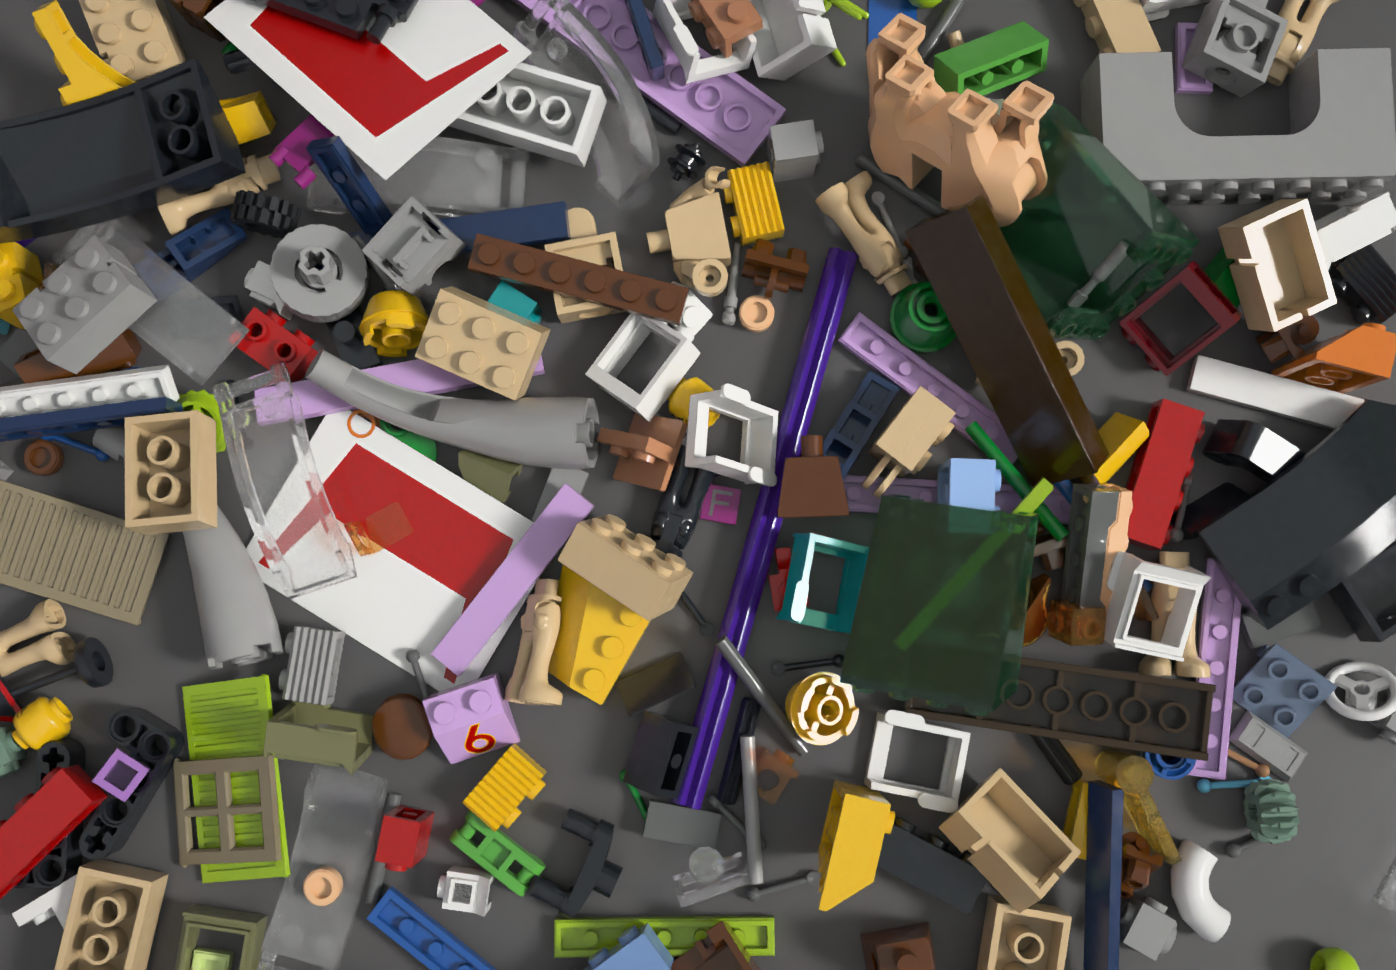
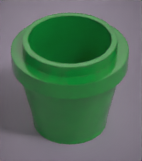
M919 282L906 287L897 295L892 303L889 312L891 332L896 340L911 351L920 354L934 353L945 348L955 338L956 333L930 282ZM925 306H935L937 314L935 316H928L924 310Z

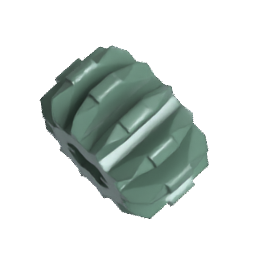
M1261 779L1258 782H1251L1250 786L1245 788V798L1242 800L1245 810L1243 815L1246 816L1247 820L1246 827L1251 829V835L1262 843L1276 844L1290 841L1292 837L1297 835V825L1300 824L1297 813L1299 808L1295 803V794L1291 793L1287 783H1282L1280 780Z

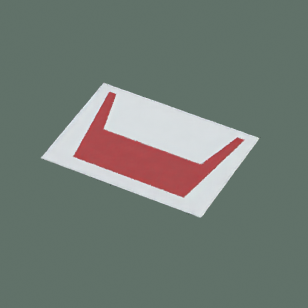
M224 0L204 16L210 24L335 136H340L344 144L385 181L532 54L529 49L470 0H419L405 23L397 21L394 27H389L380 44L370 42L366 36L376 20L375 14L359 40L252 0Z
M351 410L325 415L246 548L262 582L415 676L412 664L406 659V653L410 649L417 650L420 654L418 662L425 683L439 692L478 679L537 580L461 676L458 677L432 656L431 653L534 522L375 426L374 431L368 437L357 438L353 436L347 427V420L353 413ZM356 414L352 418L351 428L355 433L366 434L371 429L372 423Z

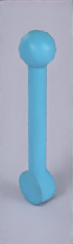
M1258 776L1257 779L1213 782L1203 778L1197 782V789L1202 793H1207L1211 789L1249 787L1251 782L1271 779V777L1262 778Z

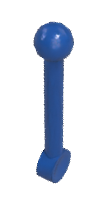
M60 434L41 437L43 440H56L95 455L97 460L102 462L110 458L109 455L100 449Z

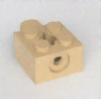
M584 208L568 210L571 239L544 245L545 251L623 271L616 232L597 235L594 217ZM553 293L557 316L561 324L624 312Z
M920 386L908 398L868 450V453L879 462L861 486L867 490L885 467L889 468L890 471L873 492V495L879 499L897 475L902 478L909 472L914 475L917 471H920L933 455L928 451L930 446L936 447L939 442L942 443L955 425L950 420L956 412Z

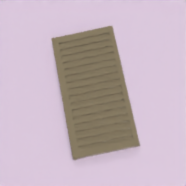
M0 479V583L133 625H140L171 533L145 535L125 528L124 518Z

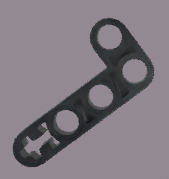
M1219 419L1202 451L1203 455L1223 465L1243 467L1266 483L1273 480L1306 455V453L1258 423L1249 420Z
M132 708L114 713L108 720L107 732L109 737L114 742L131 751L130 756L147 766L150 770L147 773L146 783L142 784L140 782L125 802L128 809L126 816H123L118 810L120 799L107 791L106 795L108 797L98 806L79 839L81 853L91 860H99L120 851L124 847L172 768L173 760L178 758L183 749L184 737L176 727L145 709ZM128 717H131L135 722L133 734H130L126 729ZM159 735L163 736L167 742L164 753L159 751L156 746V740Z
M69 738L49 742L41 747L38 751L36 762L35 793L44 786L41 782L42 779L56 767L61 766L65 768L78 764L85 771L86 753L81 742ZM59 754L64 755V759L59 758ZM83 821L13 888H52L75 876L78 873L79 866L82 865L79 839L83 833ZM54 860L61 865L62 872L60 876L54 871Z

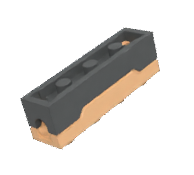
M1073 484L1058 625L1075 636L1100 635L1113 593L1106 585L1115 554L1119 551L1125 552L1128 548L1129 540L1127 533L1129 517L1133 510V491L1115 484Z

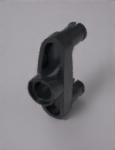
M570 808L564 818L561 829L589 841V846L592 847L576 884L568 889L539 875L530 896L559 909L558 914L571 920L579 912L592 890L610 898L623 870V867L606 860L615 825L603 819L599 822Z

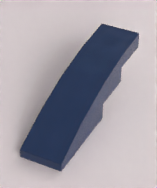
M227 207L164 242L166 247L164 250L135 265L136 272L138 273L137 276L142 278L158 300L150 308L192 282L247 239L243 229L231 223V213Z
M870 370L853 398L850 399L834 428L831 429L823 442V456H838L843 481L900 390L898 386Z

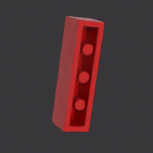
M1164 398L1152 403L1146 421L1149 437L1137 449L1125 489L1133 491V510L1129 517L1127 533L1129 544L1152 551L1162 549V546L1169 542L1170 531L1173 529V526L1170 525L1173 511L1176 512L1179 509L1184 496L1183 491L1180 489L1184 477L1187 478L1190 475L1194 466V457H1191L1194 445L1200 442L1205 431V424L1202 423L1205 412Z
M78 764L65 768L59 766L53 769L42 779L41 782L44 786L35 794L30 793L22 798L13 808L16 813L7 821L5 819L0 821V900L108 797L97 784L92 782L89 775Z

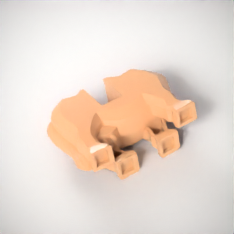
M903 13L897 14L878 33V38H874L869 43L866 50L870 109L867 128L870 148L875 162L883 173L899 177L912 190L935 166L942 170V208L951 210L974 200L980 195H984L998 226L1010 225L1019 217L1023 209L1021 202L1023 200H1031L1039 195L1047 185L1048 175L1038 139L1039 119L1051 107L1054 94L1028 80L1024 81L1003 101V109L1000 111L999 116L996 113L998 105L975 91L967 88L962 94L955 91L944 92L935 81L934 69L924 64L917 50L925 38L926 26Z

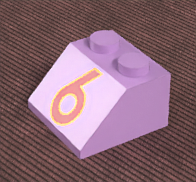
M498 672L431 694L422 701L434 738L450 764L521 741L509 703L504 700L505 691Z

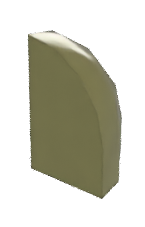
M465 449L458 452V466L464 480L504 503L511 494L509 490L511 479L514 475H520L523 464L496 459Z

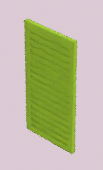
M262 674L258 677L182 687L190 760L263 755L266 724L273 717L269 675ZM274 758L282 859L267 862L200 864L202 883L273 877L286 878L290 875L278 758ZM258 771L231 772L233 805L260 803ZM215 774L191 775L194 807L217 806ZM261 813L234 815L236 847L264 846ZM218 816L196 817L199 849L220 848Z

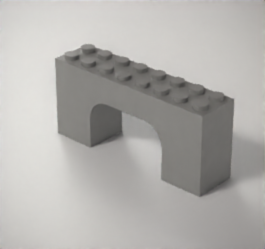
M1390 48L1317 49L1293 73L1288 75L1289 135L1205 136L1190 130L1184 125L1176 112L1174 103L1172 52L1099 53L1080 79L1085 202H1097V206L1106 207L1117 205L1119 201H1132L1134 206H1145L1153 204L1154 201H1167L1168 205H1182L1190 202V200H1202L1203 204L1213 205L1222 203L1225 199H1238L1240 204L1256 203L1260 199H1273V202H1276L1280 199L1308 198V202L1311 203L1325 202L1330 200L1331 197H1343L1345 202H1357L1366 199L1368 194L1384 188V184L1396 177V132Z

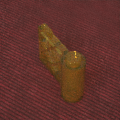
M1110 748L1102 751L1095 760L1096 774L1103 782L1124 790L1123 802L1138 834L1147 840L1150 854L1162 855L1163 861L1170 865L1182 861L1148 790L1154 778L1151 764L1141 756L1119 749Z

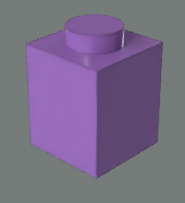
M117 748L92 782L123 802H126L150 769Z

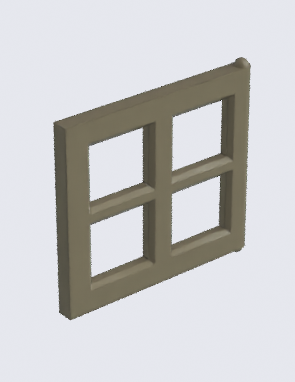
M274 754L268 758L258 755L186 761L175 758L173 760L179 864L182 868L195 864L267 862L282 859ZM258 771L260 803L233 805L230 773ZM215 774L217 806L190 807L188 775ZM261 813L264 846L236 847L234 815ZM218 816L220 848L193 849L191 817Z

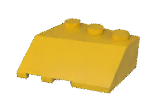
M563 564L557 596L562 597L561 603H556L561 609V623L548 672L568 687L602 705L650 621H647Z
M834 780L818 849V872L821 873L818 884V892H821L819 910H830L874 882L884 834L891 833L895 819V812L890 810L891 804L878 790Z

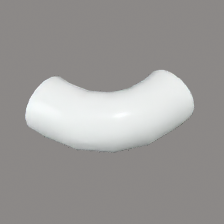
M1184 838L1178 847L1170 870L1171 895L1181 918L1201 938L1209 943H1215L1226 933L1231 921L1230 912L1221 907L1213 899L1209 891V877L1218 859L1202 847Z

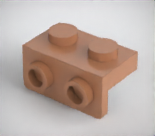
M691 0L688 3L689 11L695 22H702L706 28L705 33L714 50L719 48L725 58L732 56V44L763 28V19L750 0Z

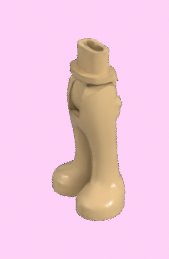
M1304 0L1284 1L1278 15L1288 20L1267 76V82L1280 86L1286 75L1293 73L1295 65L1309 48L1325 11L1332 3L1340 0H1310L1300 22L1297 20V15Z
M255 154L250 155L247 158H242L246 173L216 184L208 191L186 196L158 206L170 234L175 237L185 231L187 219L199 212L234 204L237 191L244 190L247 192L249 190L259 193V186L263 191L268 190V184L281 181L277 166L268 158L269 155L257 158Z
M863 171L845 184L840 182L817 197L815 202L821 212L830 217L849 240L859 256L862 268L867 269L871 275L876 277L874 280L878 285L884 284L889 294L893 296L913 283L905 272L909 268L908 265H900L903 262V256L897 243L867 204L865 194L873 182L868 171Z
M1160 551L1159 564L1185 569V566H1189L1190 552ZM1153 582L1150 640L1161 642L1179 587ZM1196 609L1182 655L1184 662L1174 660V675L1210 678L1209 664L1199 658L1196 652ZM1147 654L1139 663L1138 674L1172 676L1171 660Z
M538 579L535 584L534 594L528 596L525 614L520 619L522 629L520 646L512 677L505 689V701L527 705L562 706L563 694L558 689L549 685L548 681L549 663L561 623V609L556 604L561 603L562 597L557 596L558 580Z
M47 599L35 606L28 618L6 630L0 631V675L2 677L38 661L47 660L58 665H67L74 662L73 652L76 644L72 637L64 632L52 633L22 649L10 653L11 646L40 634L56 631L66 625L65 612L56 600Z

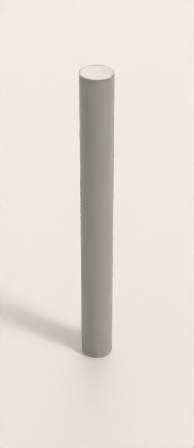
M748 734L740 736L749 884L763 883L755 735Z

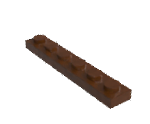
M479 233L476 235L467 267L470 272L680 326L689 293V288Z

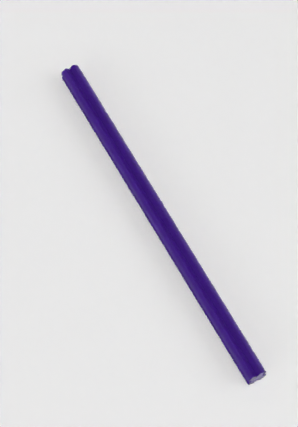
M830 247L778 425L775 459L777 483L773 487L761 485L718 638L726 635L743 658L783 518H778V507L785 459L801 457L800 436H806L809 430L858 255L854 252L843 251L837 247ZM716 646L693 722L694 726L699 727L678 798L671 799L676 804L697 810L701 809L738 679V675Z

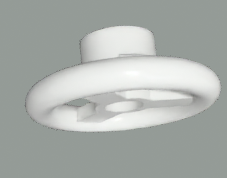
M1363 661L1346 662L1334 667L1325 676L1332 683L1346 690L1345 704L1337 698L1334 691L1325 699L1327 704L1342 716L1358 721H1375L1388 717L1396 711V677L1390 671L1377 664ZM1352 672H1364L1379 678L1369 682L1363 680L1354 681L1344 675ZM1389 688V700L1386 704L1377 708L1378 692Z

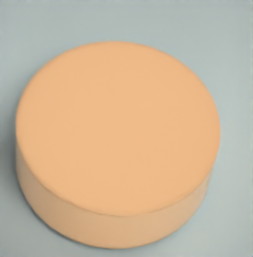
M755 295L748 297L742 302L739 309V320L746 330L759 333L768 329L772 324L774 307L767 298Z
M330 866L315 868L308 874L303 883L305 897L309 902L317 906L331 904L341 894L343 889L342 876L336 869Z

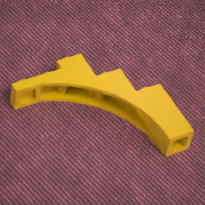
M57 0L43 4L32 12L35 18L34 26L42 39L47 40L54 52V61L57 68L63 75H67L69 79L58 89L61 93L60 99L63 106L97 97L136 83V81L124 76L105 63L76 36ZM261 90L240 97L219 100L239 145L271 134L276 125V121Z

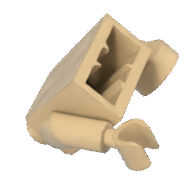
M712 166L707 169L705 178L687 188L670 204L669 209L664 212L666 230L646 233L650 254L671 250L673 271L680 282L707 297L717 296L724 291L728 281L726 267L731 266V253L719 192L714 193L715 188L727 189L730 186V180L723 179L719 182L717 181L719 173L725 171V168Z

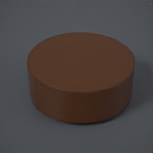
M36 440L25 449L23 462L29 472L40 476H51L57 473L63 466L64 453L61 447L54 442Z

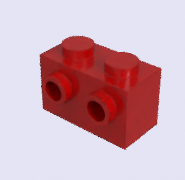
M253 307L229 339V342L284 382L302 381L308 367L318 351L312 348L315 341L299 329L294 334L283 327L287 321L270 308L266 313H263L256 307Z

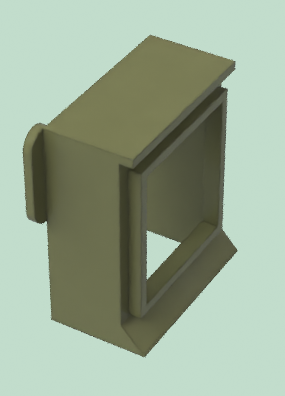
M291 701V703L267 721L263 758H268L271 754H274V758L334 767L344 766L352 776L372 754L374 740L372 718L374 714L330 708L331 704L319 705Z
M198 903L192 904L183 912L182 916H184L175 970L191 969L193 951L196 949L200 928L245 935L239 970H267L265 964L260 962L268 915L204 906Z

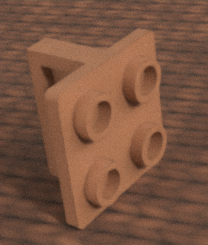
M635 413L628 432L601 427L597 441L610 446L608 452L619 457L613 479L664 492L671 477L688 425L681 420L655 415L648 422Z

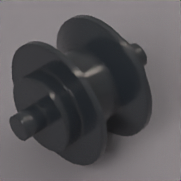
M694 142L693 145L676 144L675 149L679 153L676 158L668 157L667 162L671 166L670 169L675 173L672 177L674 180L679 181L680 178L686 180L689 178L697 179L698 175L694 171L697 165L705 166L706 161L702 158L703 154L698 150L700 145L697 142Z

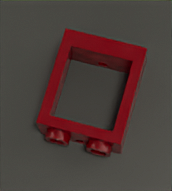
M1193 260L1126 314L1119 324L1123 327L1121 331L1124 337L1131 344H1138L1146 353L1145 359L1148 364L1157 372L1161 370L1167 377L1236 324L1242 313ZM1180 283H1183L1217 323L1173 356L1139 316Z

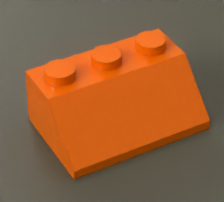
M1363 323L1357 328L1347 330L1336 337H1330L1329 340L1304 351L1306 353L1305 356L1297 360L1292 358L1272 370L1271 374L1344 394L1390 378L1396 354V333L1386 331V327L1381 324Z

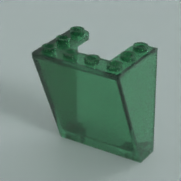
M1052 103L1051 107L1039 119L1041 127L1038 134L1048 175L1047 185L1039 195L1031 200H1023L1021 202L1023 209L1013 223L999 228L1052 337L1097 340L1108 333L1111 329L1110 324L1117 317L1126 315L1136 307L1138 303L1136 300L1141 295L1158 287L1165 279L1164 274L1173 266H1178L1188 260L1193 254L1192 249L1200 240L1065 107ZM1120 241L1126 242L1129 245L1126 249L1127 257L1105 281L1096 285L1087 295L1088 299L1079 308L1068 306L1067 302L1092 278L1093 271Z
M900 494L883 495L846 649L840 683L852 685V690L860 693H874L875 690L889 692L888 697L895 700L909 701L912 697L925 699L926 705L936 708H949L950 704L964 707L965 713L976 716H987L988 712L992 713L1017 691L1039 514L1019 511L1018 514L1007 513L1003 510L990 511L925 502L924 499H911V496Z

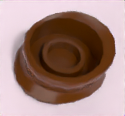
M399 693L388 697L376 710L372 718V732L375 741L382 751L391 758L407 760L421 755L429 746L433 736L423 702L411 694Z

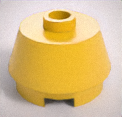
M389 290L380 292L369 300L359 326V331L363 336L364 345L370 344L376 347L378 355L406 357L407 350L419 346L429 317L419 298L407 291Z
M817 672L796 682L789 690L785 701V711L790 723L803 740L814 745L831 744L842 735H849L857 722L859 708L854 705V697L851 691L853 690L852 686L842 677L832 672Z

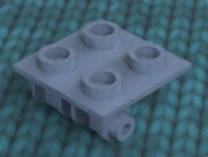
M1275 642L1271 647L1264 645L1258 650L1257 656L1260 657V660L1234 686L1233 700L1288 738L1337 688V685Z

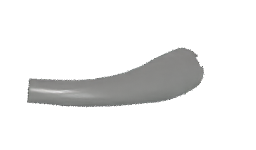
M323 349L314 357L305 374L306 379L350 405L402 429L444 444L496 459L533 467L585 469L594 468L597 462L599 441H594V424H599V416L594 398L525 397L515 401L510 398L465 399L439 396L384 381L352 366Z
M125 426L97 429L93 437V445L122 464L125 463ZM217 505L218 528L182 531L192 573L208 669H222V662L230 660L231 664H237L238 667L272 659V653L276 655L284 653L279 625L267 590L239 535Z

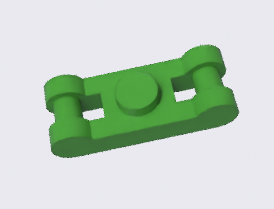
M469 810L465 816L466 822L460 829L456 828L449 836V840L509 889L523 897L530 888L529 882L535 875L539 876L546 865L537 856L529 853L499 828L494 832ZM477 830L486 836L480 845H477L471 839ZM514 860L523 865L518 874H514L508 869Z

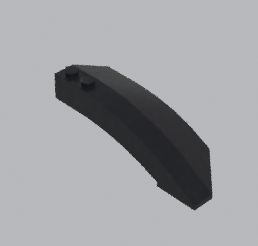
M193 58L136 83L97 97L28 116L0 121V244L48 236L118 219L186 197L246 173L237 137L200 61Z
M1364 399L1365 402L1296 463L1259 490L1196 530L1247 615L1267 630L1333 589L1396 540V405Z

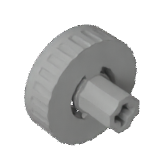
M310 224L289 232L278 243L270 262V277L273 287L286 308L302 319L319 323L340 320L351 314L361 304L368 290L369 270L364 253L354 238H351L345 231L326 224ZM323 264L324 268L318 271L315 266ZM337 266H338V269H339V277H338V279H336V278H337V274H338ZM305 283H306L307 285H309L310 287H312V288H316V289H324V288H325V290H324V291H316V290L310 289L308 286L305 285Z

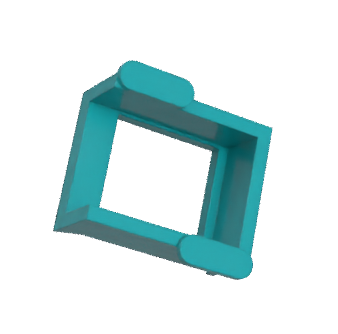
M793 533L792 537L795 539L783 606L776 619L838 633L859 634L866 588H871L876 583L880 560L879 550L813 533ZM814 552L845 559L835 614L806 608L809 591L808 581Z

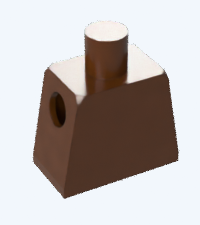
M822 435L800 436L801 457L785 459L778 518L850 516L838 456H823Z
M928 922L860 934L866 970H935L936 959Z

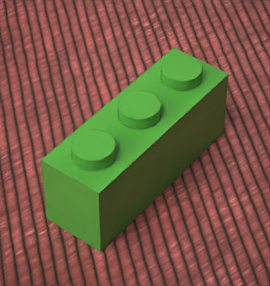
M1021 21L934 55L935 81L944 92L955 91L962 94L968 88L984 96L1046 71L1049 39L1025 21Z

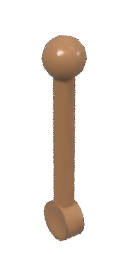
M1228 749V757L1255 770L1257 776L1265 778L1270 774V768L1266 764H1257Z

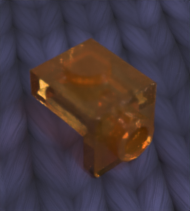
M1064 599L1051 600L1050 612L1047 614L1046 619L1048 635L1070 646L1102 645L1105 636L1106 609L1102 607H1081Z

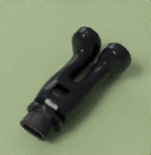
M682 444L667 488L662 493L657 505L651 527V539L656 543L655 548L665 554L672 553L679 557L683 556V552L680 549H685L695 531L704 499L715 477L720 476V474L696 468L687 498L683 504H680L679 499L682 488L691 468L685 467L686 446Z

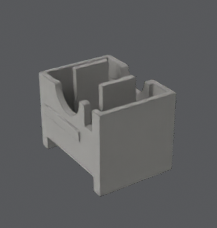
M410 196L361 251L399 287L419 298L423 294L420 288L424 284L430 286L433 283L432 277L435 271L443 263L450 260L453 261L466 244L429 209L413 196ZM427 219L428 221L433 223L437 228H439L438 231L441 234L439 235L424 220ZM393 266L403 274L402 277L392 269Z

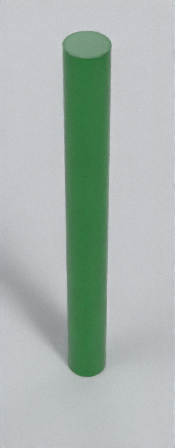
M974 421L965 431L988 459L996 460V468L1000 469L1002 476L1023 499L1032 487L977 421ZM1044 502L1035 509L1033 513L1057 542L1069 534L1067 529Z

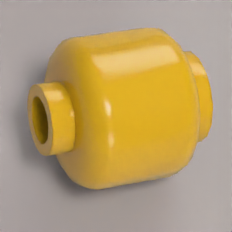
M698 377L682 378L667 398L670 414L688 425L690 395L715 390ZM709 409L708 428L716 422L720 413Z
M39 697L16 713L13 719L16 730L12 732V736L23 749L31 747L39 751L46 743L59 741L70 733V721L73 720L72 713L56 697L52 699Z

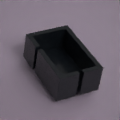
M1396 540L1362 568L1328 591L1360 641L1382 642L1396 633Z

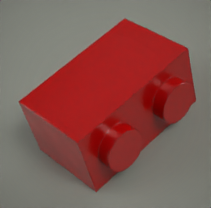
M399 805L383 816L374 861L385 863V869L397 872H405L407 868L414 867L426 856L435 812Z

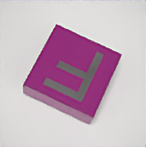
M711 484L702 505L700 519L735 525L741 489Z

